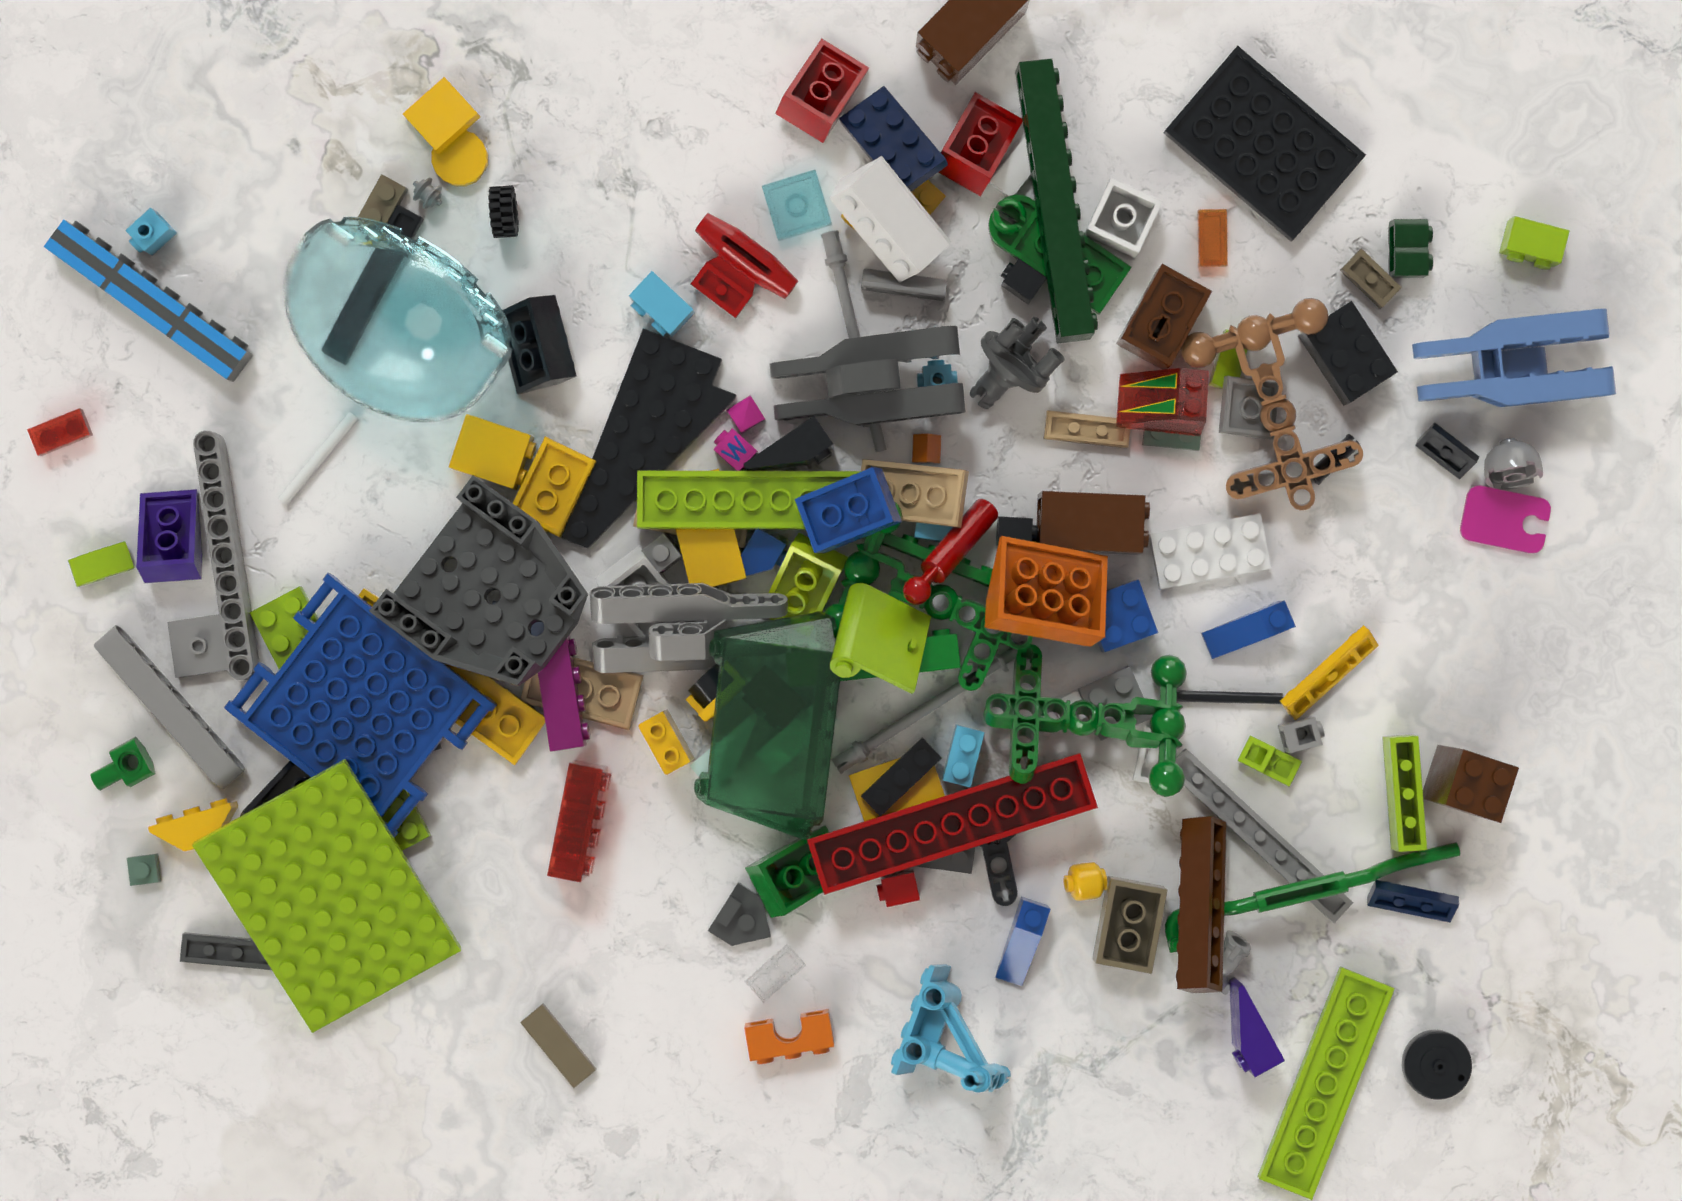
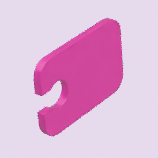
M1474 486L1466 495L1460 533L1468 541L1525 553H1537L1543 548L1546 535L1526 533L1523 529V521L1529 515L1536 516L1539 520L1549 521L1551 506L1543 498L1486 486Z

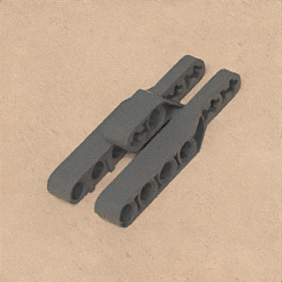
M942 326L844 339L819 357L770 363V376L772 379L826 373L828 389L827 399L774 405L775 420H792L830 415L861 426L872 423L877 424L965 413L963 383L897 390L900 389L898 362L910 363L912 359H939V356L960 355L958 327Z

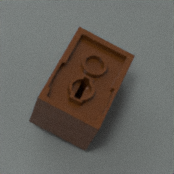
M1162 263L1156 270L1116 344L1166 371L1174 362L1212 291Z

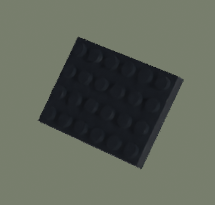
M1238 45L1163 132L1291 242L1366 156L1362 150Z

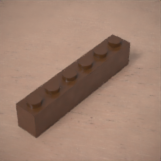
M1213 816L1182 819V829L1180 831L1181 857L1179 859L1181 873L1178 888L1180 907L1177 918L1179 925V941L1177 943L1178 970L1176 972L1177 989L1190 993L1222 992L1226 821Z

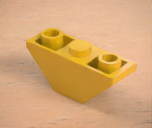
M227 798L211 802V808L204 811L200 810V806L184 810V816L174 819L172 814L155 819L157 824L149 826L148 830L149 833L182 851H189L194 849L192 845L195 841L230 823L238 808L237 801L228 803Z

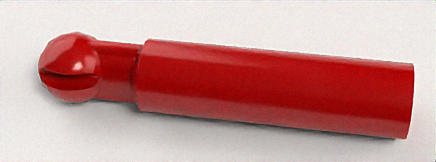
M984 499L976 500L963 515L961 528L953 527L921 564L922 576H914L904 584L903 595L908 602L914 605L926 602L931 595L932 582H944L998 518V511L992 503Z

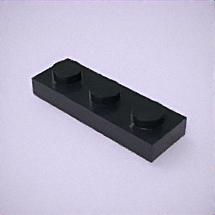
M922 737L879 777L861 797L881 816L938 763L942 757Z

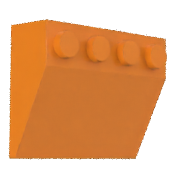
M1001 536L986 598L985 628L1088 647L1093 646L1105 638L1108 556Z

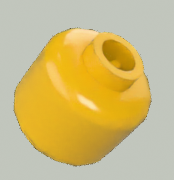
M1095 862L1074 864L1069 868L1068 875H1065L1063 878L1064 888L1066 892H1070L1076 901L1097 899L1107 889L1106 872Z

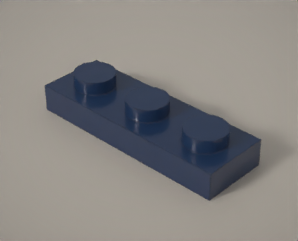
M1376 880L1367 896V906L1450 923L1459 907V896Z

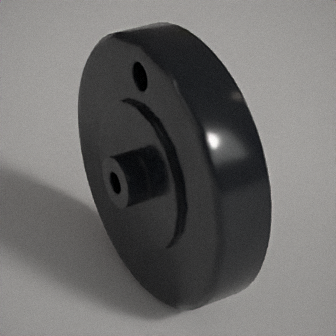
M1428 1030L1416 1035L1405 1047L1402 1055V1071L1407 1083L1417 1093L1429 1099L1442 1100L1455 1096L1467 1085L1472 1073V1059L1466 1045L1453 1034L1443 1030Z

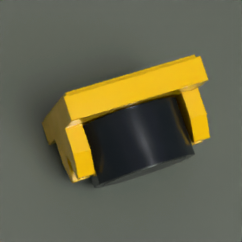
M728 660L722 665L718 662L688 690L691 695L685 700L698 713L701 719L707 722L744 688L748 680Z

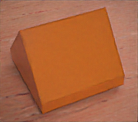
M929 433L913 434L912 463L940 464L941 435Z

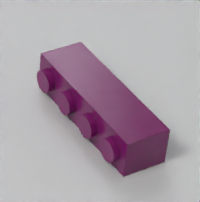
M570 635L546 667L538 672L550 752L584 747L587 745L586 740L590 739L588 723H583L582 712L586 711L584 695H579L577 684L582 683L579 666H574L573 656L577 655L575 639H570Z

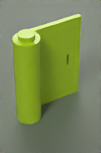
M864 583L853 584L848 590L830 661V669L842 678L853 677L862 669L913 694L916 689L931 616Z

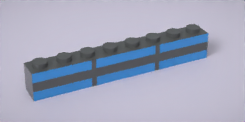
M63 219L44 245L47 250L225 379L232 382L236 380L253 356L246 350L249 346L236 336L230 339L224 334L226 328L213 319L208 323L201 318L203 314L201 310L191 303L187 306L183 305L178 301L181 297L179 294L167 286L164 290L155 284L158 281L157 278L145 270L139 273L132 268L135 263L122 253L119 257L110 252L112 246L100 237L96 240L92 239L87 235L90 230L76 220L71 224Z

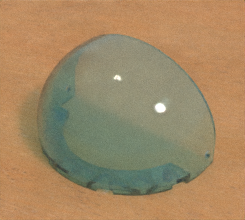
M343 217L338 222H333L331 218L320 221L302 237L287 265L283 285L284 305L290 327L302 351L312 365L326 380L350 399L372 411L395 419L411 422H435L455 417L470 409L493 384L512 353L509 344L512 339L509 323L492 294H485L476 284L479 279L449 254L421 237L414 240L400 234L402 232L401 228L360 217Z

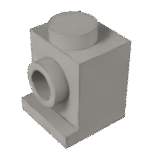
M1307 717L1278 725L1283 748L1286 753H1294L1323 745L1321 738L1325 737L1324 729L1321 722L1316 721L1315 717ZM1301 728L1306 732L1303 739L1297 737V731Z

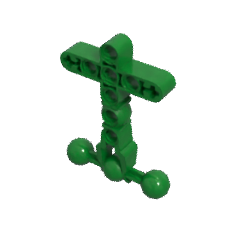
M895 502L899 516L902 521V510L899 507V505ZM901 523L866 536L864 543L856 544L858 551L851 554L845 561L844 572L847 579L840 581L845 587L839 603L832 604L825 610L822 618L823 628L831 637H837L850 586L856 583L867 585L874 583L880 573L879 561L898 570L896 577L891 580V589L886 594L911 604L903 595V587L914 575L905 571V564L901 560L879 552L885 535L897 530ZM931 584L929 599L920 604L919 608H924L926 613L933 619H949L951 622L955 619L962 627L975 632L958 674L959 684L965 690L973 691L981 687L1000 643L1018 650L1025 649L1032 643L1033 636H1028L1024 642L1017 643L1011 638L1012 633L999 630L991 632L985 628L986 606L972 600H962V596H958L955 590L948 585ZM945 595L949 600L947 608L942 610L935 608L933 605L934 597ZM964 606H971L975 610V616L969 621L963 620L959 616V610ZM980 643L987 644L990 647L989 655L984 658H980L974 653V648ZM969 659H972L977 664L985 665L984 668L978 665L976 677L979 679L972 680L971 683H967L966 676L963 675L964 673H970L973 663L968 662Z
M1030 644L1027 648L1017 651L1014 662L1012 694L997 693L989 696L983 713L984 721L990 727L1011 729L1009 775L1012 780L1022 784L1029 782L1033 778L1038 763L1039 732L1053 733L1063 730L1062 732L1066 733L1067 729H1069L1073 734L1079 736L1089 735L1094 732L1096 736L1100 733L1105 737L1126 740V744L1132 748L1159 747L1158 763L1151 768L1148 776L1150 787L1156 794L1163 797L1173 796L1181 791L1184 787L1185 776L1183 769L1176 763V749L1182 747L1179 739L1185 733L1186 723L1184 716L1179 712L1183 706L1177 703V688L1185 682L1187 671L1185 664L1178 657L1173 655L1161 656L1152 665L1151 676L1153 682L1160 688V700L1135 697L1131 703H1109L1105 706H1102V703H1098L1096 707L1087 700H1079L1070 704V700L1064 702L1057 698L1041 697V650L1036 645ZM1026 659H1030V670H1025ZM1023 683L1030 684L1033 687V689L1025 690L1020 685ZM998 707L1004 713L995 714L991 711V708ZM1025 709L1030 711L1032 715L1026 717L1021 715L1019 711ZM1055 712L1061 718L1053 719L1047 713ZM1134 714L1152 715L1150 720L1151 733L1136 730L1137 720ZM1076 715H1085L1089 720L1085 722L1080 721ZM1105 717H1113L1117 723L1110 724L1105 720ZM1026 736L1031 742L1022 743L1017 737ZM1026 756L1025 769H1021V757Z

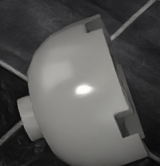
M1515 438L1502 440L1499 445L1495 446L1487 454L1484 461L1485 482L1492 488H1494L1493 483H1503L1501 485L1502 489L1520 488L1534 483L1533 477L1537 475L1539 478L1543 477V467L1539 453L1530 444L1517 441Z

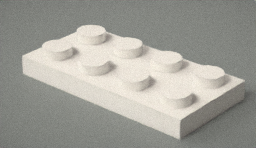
M1261 513L1149 534L1159 589L1271 569Z

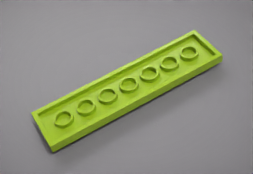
M637 471V529H805L795 499L861 471Z
M1339 967L1257 1177L1260 1180L1310 1200L1313 1199L1395 988L1349 969Z

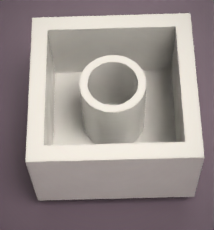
M1111 178L1084 235L1135 258L1163 201Z

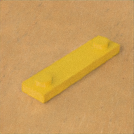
M1363 625L1280 700L1285 710L1295 721L1379 646L1370 630Z

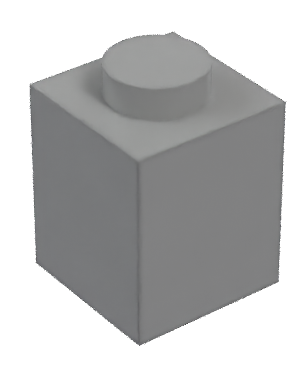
M663 533L641 550L658 573H664L683 558L681 549L667 533Z

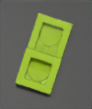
M125 541L68 560L77 587L134 569Z
M1251 735L1237 760L1289 787L1302 764L1301 760Z

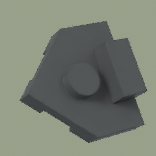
M738 882L708 929L710 933L731 946L771 937L764 904L760 896Z

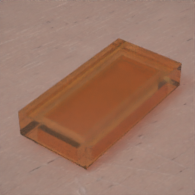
M1227 209L1198 210V267H1226L1228 265Z

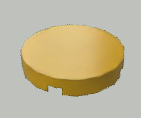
M466 130L440 154L432 149L431 163L436 174L444 182L453 186L466 187L476 183L484 171H486L488 152L484 143L474 133Z

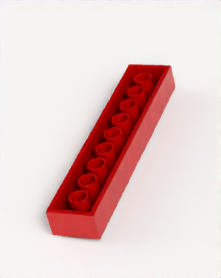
M1079 753L1036 767L1033 778L1027 783H1017L1009 775L807 839L823 893L826 895L1098 808L1081 754Z

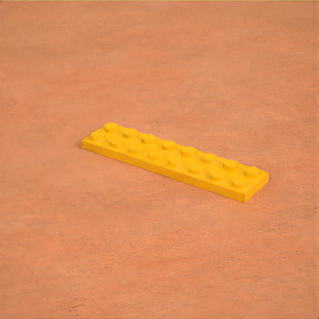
M363 588L358 595L371 606L379 598L366 588ZM446 664L497 704L492 712L489 711L471 735L513 765H516L546 724L544 715L494 679ZM473 699L455 723L463 727L480 704Z

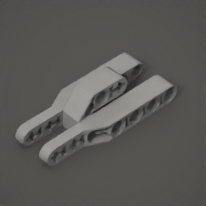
M704 583L600 586L590 591L591 619L599 624L704 620V622L655 624L649 627L648 634H645V637L623 638L622 635H617V638L596 640L592 645L594 669L597 672L706 670L716 663H721L734 656L780 655L788 651V634L784 631L727 632V620L779 618L785 616L788 613V598L780 593L729 594Z

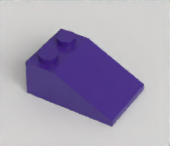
M197 489L140 493L136 568L144 583L202 579V541Z
M1233 977L1229 979L1232 1044L1236 1049L1232 1052V1055L1238 1066L1245 1073L1249 1071L1254 1077H1257L1285 1060L1246 988Z

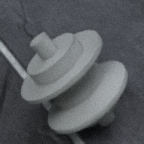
M432 178L423 179L420 182L414 181L413 183L415 186L413 200L416 201L421 198L424 201V209L429 206L433 207L435 204L438 206L442 204L440 200L442 186L439 185L435 188L431 186Z

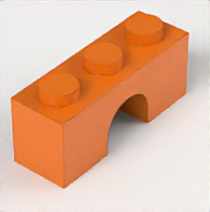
M829 1009L801 1013L802 1029L793 1038L781 1037L775 1030L773 1018L745 1023L744 1029L750 1061L757 1060V1064H766L773 1062V1057L785 1056V1059H795L801 1057L802 1052L813 1051V1054L829 1052V1048L834 1047Z

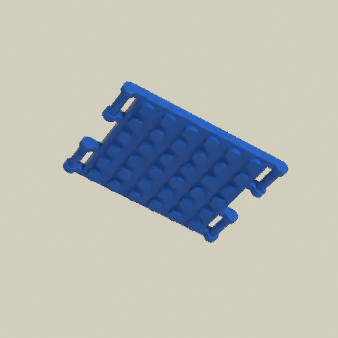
M327 573L322 579L324 583L303 610H298L293 617L295 621L309 631L276 674L265 664L258 662L254 668L255 672L233 701L229 700L224 708L310 777L346 759L381 818L404 789L409 792V797L388 823L385 822L395 838L399 833L397 829L417 803L423 801L428 795L423 788L414 784L411 779L443 738H446L454 746L463 750L468 743L466 740L489 711L492 712L497 704L445 663L433 660L370 613L369 610L372 608L370 604L345 586L337 577ZM332 589H334L338 594L316 623L313 622L311 619L312 615ZM265 679L269 684L249 710L245 712L242 706L262 680ZM474 699L480 705L460 731L455 733L451 730L452 726Z

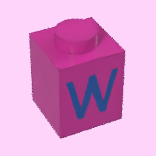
M733 428L729 432L724 430L714 441L717 446L713 450L736 471H743L745 469L743 464L758 454V451Z

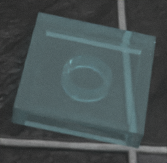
M816 170L762 185L778 241L832 225Z

